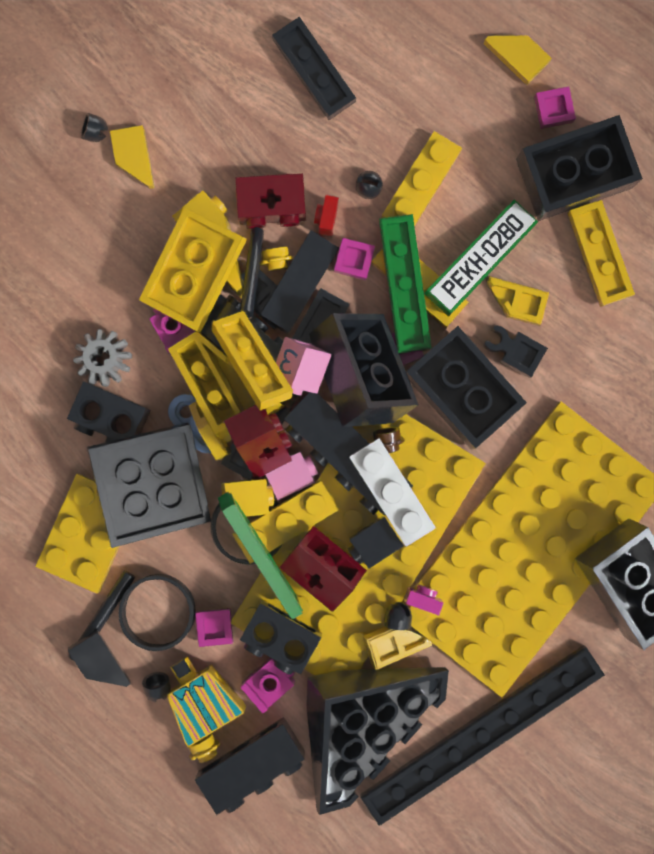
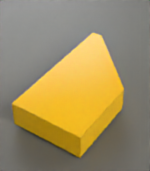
M528 35L488 36L483 43L526 85L552 59Z
M143 125L110 131L116 165L142 182L149 189L155 188Z
M493 277L488 278L487 285L507 318L536 326L541 325L549 292Z
M197 401L190 404L189 408L197 429L215 460H221L231 454V449L227 442L214 434Z
M385 626L363 636L371 664L376 670L432 646L431 641L426 637L409 629L393 630Z

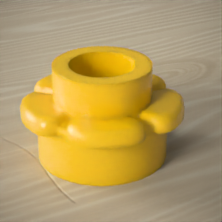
M288 247L267 249L262 251L263 261L260 264L267 265L268 271L288 268L287 262L292 260L293 256H289Z
M212 733L188 747L191 752L189 758L191 760L198 759L199 763L211 760L218 754L216 749L219 747L220 742L214 738Z

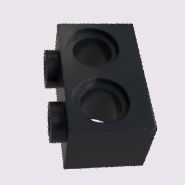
M83 381L67 419L76 423L74 426L75 430L92 437L96 431L107 436L105 442L141 434L151 410ZM91 402H97L100 407L99 416L94 420H89L85 413L87 405ZM127 415L131 420V428L128 432L121 434L116 428V421L120 416Z
M262 599L240 640L246 643L244 649L253 655L262 657L265 654L276 660L274 665L281 671L290 675L295 671L301 675L321 640L322 633L296 618L292 620L288 613ZM262 622L269 623L274 629V635L269 639H261L255 632L257 624ZM290 640H299L304 645L305 650L299 656H291L286 652L285 644Z

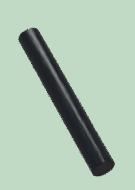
M254 227L250 233L240 312L244 311L248 318L253 317L264 237V230L259 227Z
M125 570L123 571L78 641L96 630L99 632L102 630L124 593L134 581L135 576Z

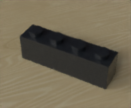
M309 392L284 418L289 424L285 430L299 444L305 439L314 448L309 454L323 467L330 463L338 471L334 478L348 491L355 487L363 495L359 502L373 515L379 511L385 516L382 508L349 458L370 443L352 426L342 427L338 413L318 393ZM405 478L410 488H412L413 485Z

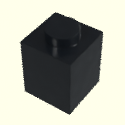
M381 516L349 537L353 545L347 549L355 561L359 564L364 562L368 569H370L404 545L386 518Z

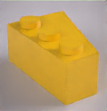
M196 331L168 348L214 434L225 442H229L232 438L224 420L256 405L229 358ZM278 403L265 409L268 414L273 411L276 413L283 409L284 406Z

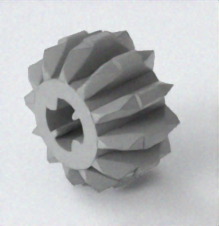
M97 329L96 340L93 336L86 333L84 339L88 343L87 346L76 344L75 347L83 352V356L73 358L74 363L84 364L78 370V374L82 377L89 374L88 383L95 385L100 378L101 385L104 387L109 386L110 376L118 383L122 381L118 373L119 369L124 372L130 371V367L122 362L123 360L132 359V353L121 352L127 347L128 342L124 339L117 341L118 333L111 331L106 337L104 330ZM102 351L110 355V359L104 360V366L96 361L97 357L102 356Z

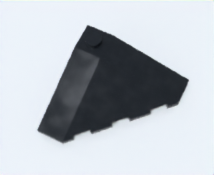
M446 667L337 670L308 677L306 707L316 810L319 815L350 807L359 797L355 790L368 776L374 780L391 761L386 755L400 740L406 744L421 728L422 723L418 719L427 708L433 705L438 709L446 700L449 672Z

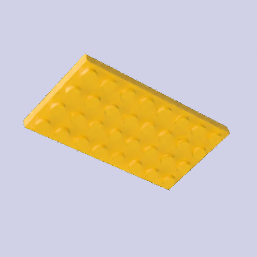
M562 401L558 402L413 587L416 590L419 584L438 591L436 597L440 598L444 603L439 616L406 604L412 613L411 626L502 698L589 587L590 582L575 558L628 518L636 522L641 520L654 503V473Z
M407 414L390 424L352 427L370 444L374 442V431L388 427L400 428L401 436L405 438V441L399 445L400 449L389 454L402 475L413 485L412 491L436 528L407 547L404 545L370 569H368L364 562L360 564L367 570L351 594L333 612L281 570L297 595L303 609V614L296 617V619L322 633L321 640L304 668L314 676L337 670L362 668L369 656L363 636L385 627L384 618L387 608L391 604L402 602L408 587L412 586L486 464ZM328 463L317 481H322L338 511L315 524L314 527L352 557L347 549L353 545L349 537L384 515L379 511L373 515L359 502L363 495L355 487L348 491L334 477L338 474V471ZM385 515L384 517L386 518V520L388 521V523L390 524V526L392 527V529L394 530V532L396 533V535H397L398 538L400 539L399 535L397 534V532H396L395 529L393 528L392 524H391L390 521L388 520L387 516ZM312 527L282 544L279 551L272 557L278 567L281 566ZM262 573L259 574L231 620V624L243 632L262 599L287 613ZM262 622L255 626V632L261 639H269L274 635V629L269 623ZM290 640L285 644V650L291 656H299L305 650L304 645L299 640Z

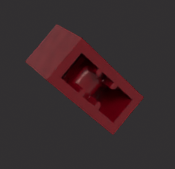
M303 173L235 177L237 213L240 225H246L247 229H253L254 227L265 228L266 223H279L281 227H295L300 225V221H306ZM269 197H275L276 203L273 209H268Z
M254 405L224 420L236 449L255 479L292 461L287 451V448L291 447L292 443L275 411L268 414L266 409L259 410L257 405Z
M314 526L279 567L332 612L351 594L367 571Z

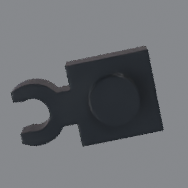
M495 325L491 331L500 336V343L495 345L486 340L483 344L484 348L490 352L501 351L505 353L501 363L531 378L548 348L521 332H517L515 337L511 339L505 328Z

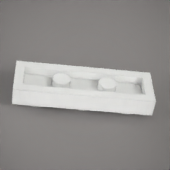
M380 439L375 440L349 457L406 547L436 528Z

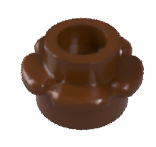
M399 427L382 428L373 432L374 441L380 439L388 453L398 451L400 449L399 445L405 441V438L401 436Z

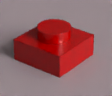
M325 195L324 205L317 204L314 224H319V235L332 237L339 206V197Z

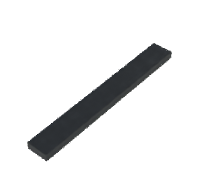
M581 646L361 793L360 798L379 826L605 676L587 647Z

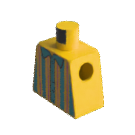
M187 656L170 667L180 684L172 688L167 696L187 747H190L244 714L246 704L212 665L197 673Z

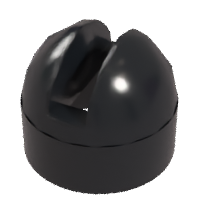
M87 113L82 127L81 139L90 142H100L106 137L100 130L107 131V123L103 118Z
M365 171L358 176L356 190L362 198L374 199L382 191L383 182L378 173ZM362 179H366L373 182H377L378 185L376 187L368 183H362L361 181Z
M403 602L391 604L386 610L384 625L393 630H408L411 628V609Z
M154 672L147 675L142 681L144 694L148 700L157 702L156 700L163 698L165 700L168 697L167 694L171 690V684L166 673Z

